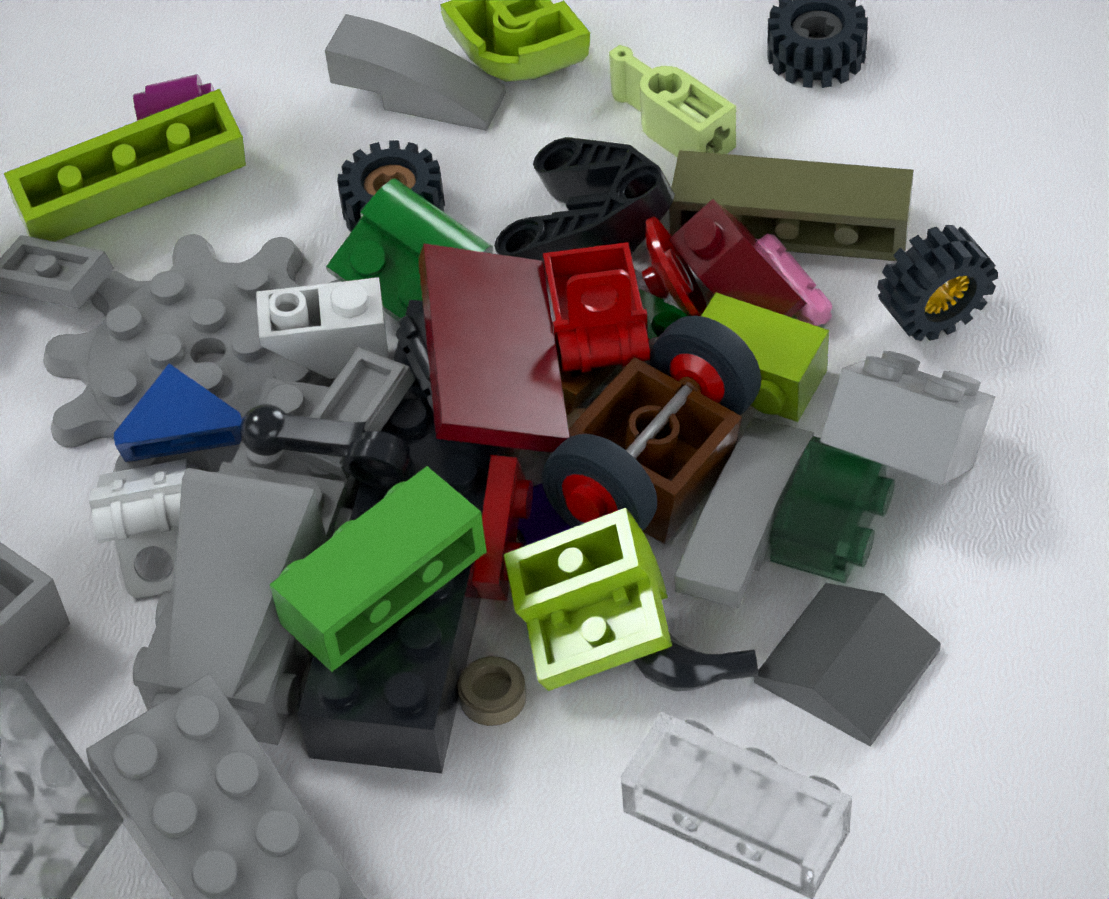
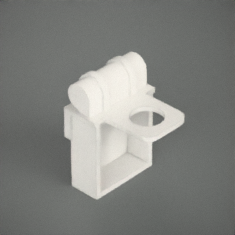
M187 459L99 475L97 488L91 489L89 504L98 543L115 541L125 588L132 597L143 598L163 594L165 591L170 592L175 581L181 485L184 472L188 468ZM150 546H158L165 549L173 560L171 572L160 580L143 578L135 568V558L142 549Z

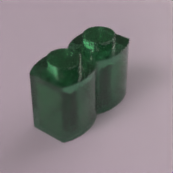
M813 436L802 455L792 486L785 495L770 535V562L846 583L853 566L856 565L864 568L868 561L875 535V530L870 529L869 526L874 515L882 517L886 515L893 496L895 480L886 477V465L821 443V438Z

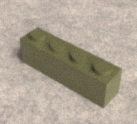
M679 150L671 187L675 196L669 208L670 236L672 237L710 200L714 199L739 220L755 239H761L766 234L775 235L786 248V252L897 261L893 255L899 248L906 252L914 170Z

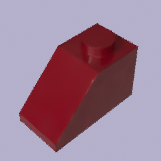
M714 199L710 200L669 238V241L692 271L713 294L716 292L788 317L794 316L807 304L750 231Z

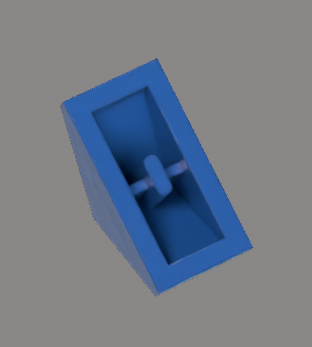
M169 363L116 429L114 441L117 450L125 462L239 445L242 440L240 425L243 418L236 409Z

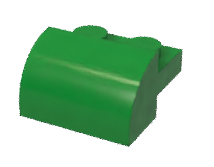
M394 178L383 185L362 209L360 221L326 265L328 273L341 282L379 277L383 311L399 322L406 315L409 300L423 301L418 260L423 244L492 253L493 246Z

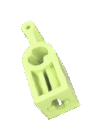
M618 45L609 52L612 96L616 101L627 102L641 112L642 129L650 139L677 158L679 150L727 154L736 148V106L677 67L660 66L653 69L634 57L629 47Z

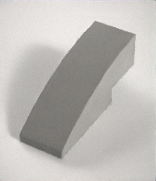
M345 14L325 48L330 83L381 93L384 110L487 131L506 94L504 84L460 56L417 35L377 21Z

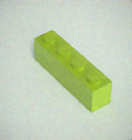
M217 89L4 173L13 203L28 236L56 242L246 166L243 136L221 90Z

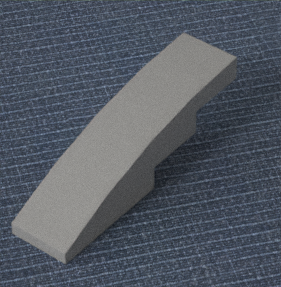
M758 418L752 420L733 450L698 519L674 575L675 592L736 608L740 607L753 570H760L772 536H778L813 445L815 432Z

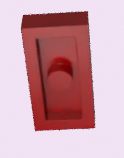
M491 455L482 513L487 552L475 561L472 579L482 599L507 601L510 583L504 554L524 547L523 543L516 542L519 518L528 519L531 513L533 483L532 480H525L524 473L516 457Z

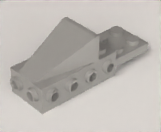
M266 377L255 406L270 404L281 408L287 415L309 417L330 387ZM242 440L233 462L222 461L218 473L186 468L181 485L175 581L171 591L163 592L158 601L155 615V631L149 646L142 647L139 650L133 666V683L138 687L147 711L210 673L256 741L274 745L279 744L288 716L293 714L298 704L301 679L308 660L313 657V654L279 623L270 583L276 580L289 564L296 560L304 559L332 538L335 531L341 525L350 521L360 485L359 480L351 475L347 480L297 459L293 452L289 450H282L271 456L255 454L244 445Z

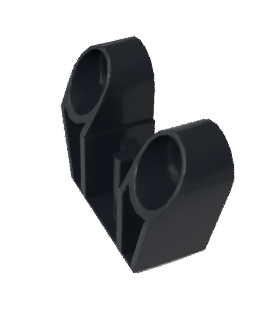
M572 137L560 138L547 144L538 152L534 158L533 166L549 194L556 200L566 203L569 211L552 212V215L517 220L500 232L494 247L497 254L541 260L543 265V253L626 242L629 243L632 255L646 238V220L654 216L660 221L669 210L675 193L661 168L631 145Z

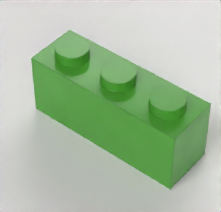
M426 466L408 481H403L393 486L387 492L384 499L356 520H350L341 525L335 531L332 538L304 559H299L289 564L280 576L270 583L279 623L323 665L333 672L487 552L481 511Z

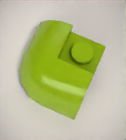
M451 0L440 4L441 14L447 30L469 59L486 73L505 82L534 80L583 62L589 55L590 32L564 0L555 4L551 0Z

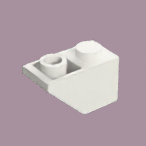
M379 277L256 292L259 340L262 347L329 379L336 378L357 347L389 359Z

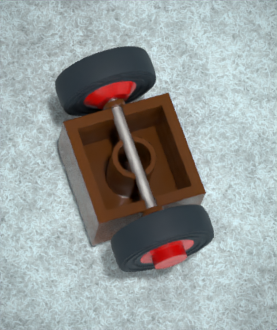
M686 316L669 325L658 337L651 350L650 365L634 357L568 429L570 438L561 443L547 459L542 470V485L545 495L556 513L571 528L626 508L645 534L665 545L716 484L735 449L742 421L741 415L758 395L761 387V372L758 362L748 345L734 331L710 318Z

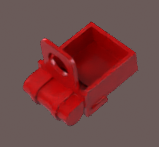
M629 243L543 253L544 272L553 320L556 351L560 358L562 372L581 370V373L591 372V368L620 364L621 367H626L634 357L641 361H650L647 310H643Z

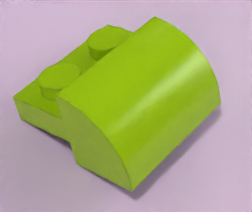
M626 508L504 554L514 609L527 624L537 680L548 691L672 646L662 600L668 598L664 580L647 538Z

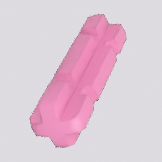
M766 234L761 239H756L807 302L795 314L797 319L815 326L826 324L832 317L830 313L832 303L820 289L815 288L816 284L794 257L790 253L785 252L786 248L775 235Z

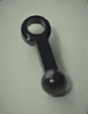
M262 404L250 409L244 415L240 425V435L244 445L255 454L271 456L282 450L345 457L344 468L352 477L367 485L381 489H391L400 482L408 481L413 466L412 459L409 457L410 448L403 440L381 431H365L366 421L344 422L287 415L277 406Z

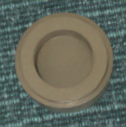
M498 656L477 659L465 667L458 680L461 708L469 719L478 724L486 726L505 724L517 717L525 706L527 696L524 675L521 669L509 659Z

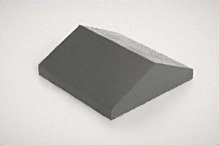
M825 583L759 668L758 676L754 677V683L871 747L939 653L941 643L884 593Z

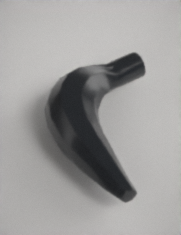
M670 632L671 647L633 660L647 679L673 691L696 690L723 679L731 680L758 676L755 649L723 654H706L695 651L679 642Z

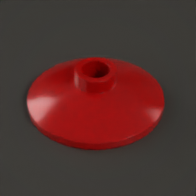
M654 216L647 219L646 243L652 266L641 271L647 288L651 294L666 300L670 298L686 315L701 316L707 304L688 264L669 241L671 236L663 224Z

